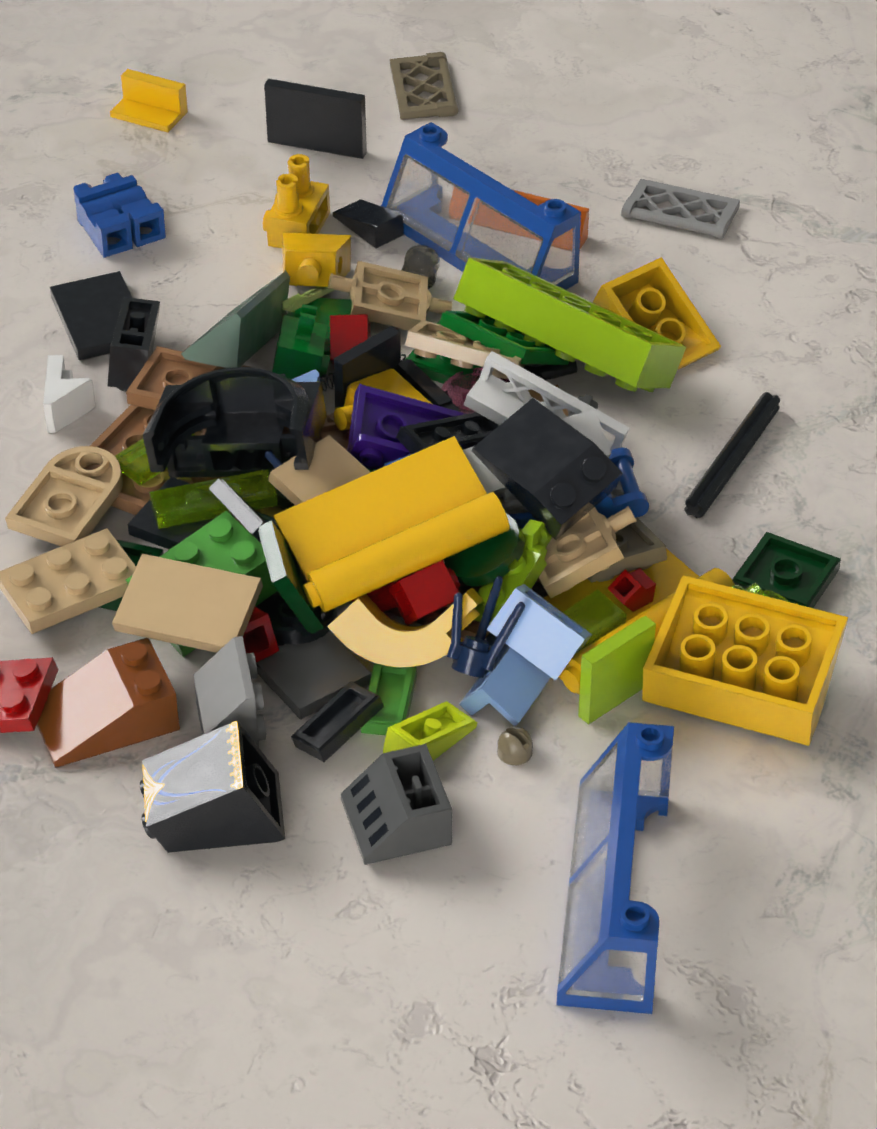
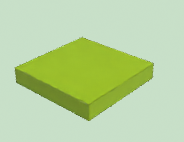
M647 616L641 617L582 655L578 716L588 725L642 690L643 667L654 644L656 623Z

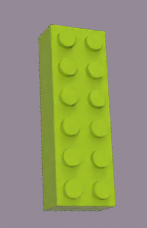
M469 257L453 298L466 305L464 311L480 318H485L487 315L495 319L494 325L496 327L506 328L508 332L518 330L525 334L524 340L536 341L535 345L544 347L547 344L555 348L556 356L571 362H575V359L586 363L584 369L588 372L605 377L606 374L617 378L615 382L617 386L636 392L638 388L648 392H654L655 388L670 389L686 346L506 261Z

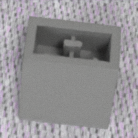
M243 636L233 637L193 674L202 735L238 721L259 747V741L266 740V729L263 714H256V710L264 709L261 684L252 683L251 680L258 678L254 652L246 653Z

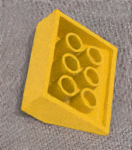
M683 575L643 667L642 701L809 746L823 709L848 617Z

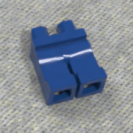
M117 172L106 176L103 184L92 187L86 182L74 186L77 221L84 227L103 258L133 249L132 242L136 247H140L166 238L164 210L158 203H151L142 187L137 185V180L133 175L122 177ZM140 227H149L152 231L147 234H140ZM116 237L120 241L116 244H108L107 238Z

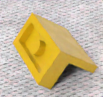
M127 69L121 75L123 99L110 111V117L169 132L188 113L186 85Z

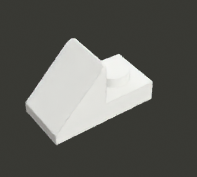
M48 355L43 402L47 433L60 431L95 407L92 380L90 378H73L72 370H65L63 355Z

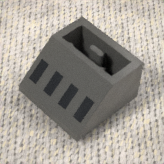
M426 744L383 753L341 793V801L364 865L452 845V807Z

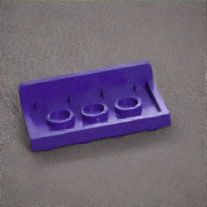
M359 384L354 395L347 451L367 469L378 470L384 467L385 463L411 455L396 438L401 426L466 413Z

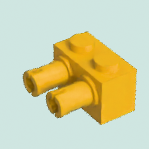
M292 155L288 160L289 174H282L276 180L277 193L274 204L270 210H266L263 217V230L267 231L268 246L283 248V232L319 234L330 214L329 184L310 181V161L306 155Z

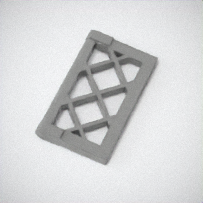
M640 179L632 194L624 203L621 216L710 234L723 239L740 207V200ZM669 201L673 206L659 209L656 204ZM647 206L650 210L641 209V207ZM712 207L720 208L721 210L715 211ZM702 208L706 213L693 216L689 211ZM680 213L683 217H678V216H673V215ZM714 221V222L716 223V225H715V224L706 223V222Z

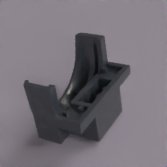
M232 367L204 373L188 380L182 385H166L156 410L143 433L150 471L165 472L167 467L169 478L269 476L270 472L275 468L265 457L267 451H271L282 463L295 457V470H309L315 444L322 440L321 431L327 416L321 382H295L287 378L285 374H276L259 368ZM207 428L205 435H192Z

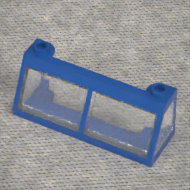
M432 122L405 135L381 205L382 207L397 211L403 216L405 236L462 272L470 257L506 261L565 290L579 282L581 211L560 199H550L539 206L443 149L442 146L448 141V134L444 129Z
M628 722L580 780L557 988L558 1006L652 1014L659 916L650 905L640 901H631L629 897L635 830H644V822L650 814L659 811V816H667L674 726Z

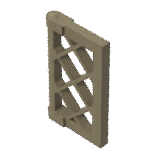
M444 52L390 59V69L401 120L432 116L448 117L455 116L459 110L447 57ZM432 67H439V70L432 69ZM411 69L406 74L401 73V70ZM420 73L430 76L424 81L414 78ZM440 80L443 82V88L441 89L432 84ZM409 84L415 88L407 92L404 85ZM423 91L434 94L428 99L418 96ZM442 98L447 100L446 102H438ZM408 102L415 103L419 106L408 107Z

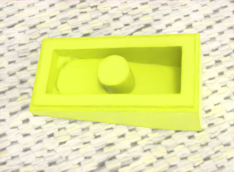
M445 701L388 727L383 753L426 744L434 761L476 729L477 722L448 701Z

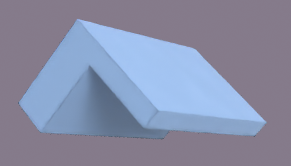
M523 584L515 588L487 630L498 637L519 602H523L525 609L505 644L556 681L576 652L585 646L592 634Z
M506 644L499 652L493 670H486L485 676L476 680L459 705L472 716L490 703L513 726H516L551 677Z

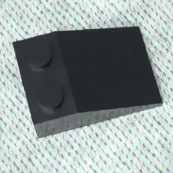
M534 398L472 448V452L537 521L544 522L548 533L555 540L612 493L623 474L593 441Z

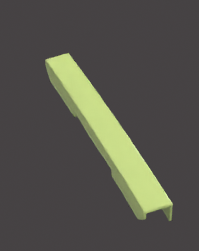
M315 287L301 295L298 293L282 302V310L293 312L302 307V304H308L334 290L328 289V287Z

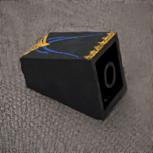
M238 721L142 760L143 780L140 781V790L145 802V813L141 817L142 824L147 835L151 839L156 838L168 853L273 843L285 839L279 773Z

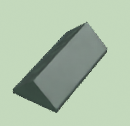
M286 270L235 307L183 351L181 355L185 360L223 368L241 367L280 331L283 316L287 315V311L282 310V302L288 299L290 276Z

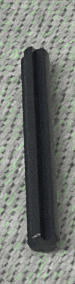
M765 392L760 396L685 500L686 507L684 511L687 515H693L696 518H701L705 515L780 409V398L778 395L772 396L769 392Z

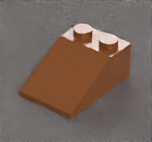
M149 638L105 650L51 688L37 727L55 768L180 730L175 690Z

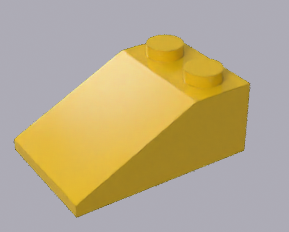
M662 257L601 285L593 300V303L686 346L677 370L721 348V345Z

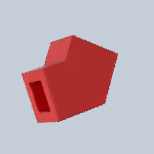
M640 568L631 573L625 569L607 589L623 605L634 612L653 602L656 583Z

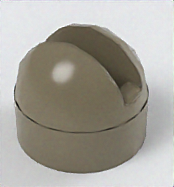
M509 727L499 736L497 753L500 760L504 763L521 765L528 762L532 757V739L524 728Z

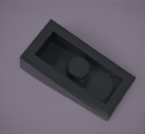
M361 199L333 212L334 218L375 248L404 235L403 216L400 213Z

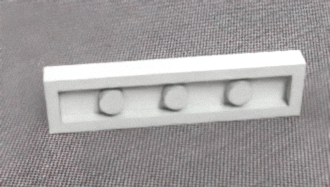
M493 351L487 356L480 378L467 394L463 404L498 425H501L533 398L528 391L531 389L541 394L544 401L538 402L561 419L567 417L562 409H568L575 414L594 409V407ZM495 368L504 373L510 382H504L492 375L493 369ZM595 409L602 429L616 436L614 442L606 439L610 450L621 448L630 428Z

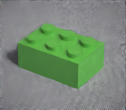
M225 511L159 556L261 578L263 588L255 607L277 592L270 578L262 544L228 511ZM132 576L126 579L127 584H129ZM170 643L183 657L196 649Z

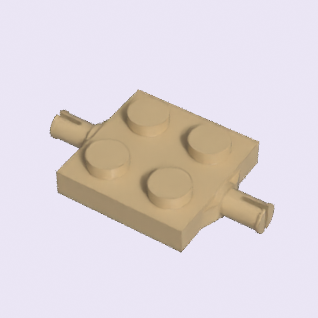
M362 261L357 262L352 279L331 273L328 283V289L349 293L352 301L351 315L368 314L370 322L394 326L401 330H410L422 320L426 321L428 311L442 314L452 309V301L432 297L428 289L427 276Z
M629 506L608 518L598 513L594 507L557 540L552 537L545 548L547 553L544 560L547 565L537 579L539 583L543 584L550 599L570 590L578 583L624 559L616 543L615 533L637 522Z

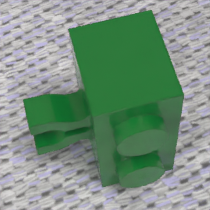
M302 304L299 318L283 316L272 367L273 373L285 374L289 379H294L315 369L320 373V377L327 373L330 360V339H326L328 325L315 322L317 307Z

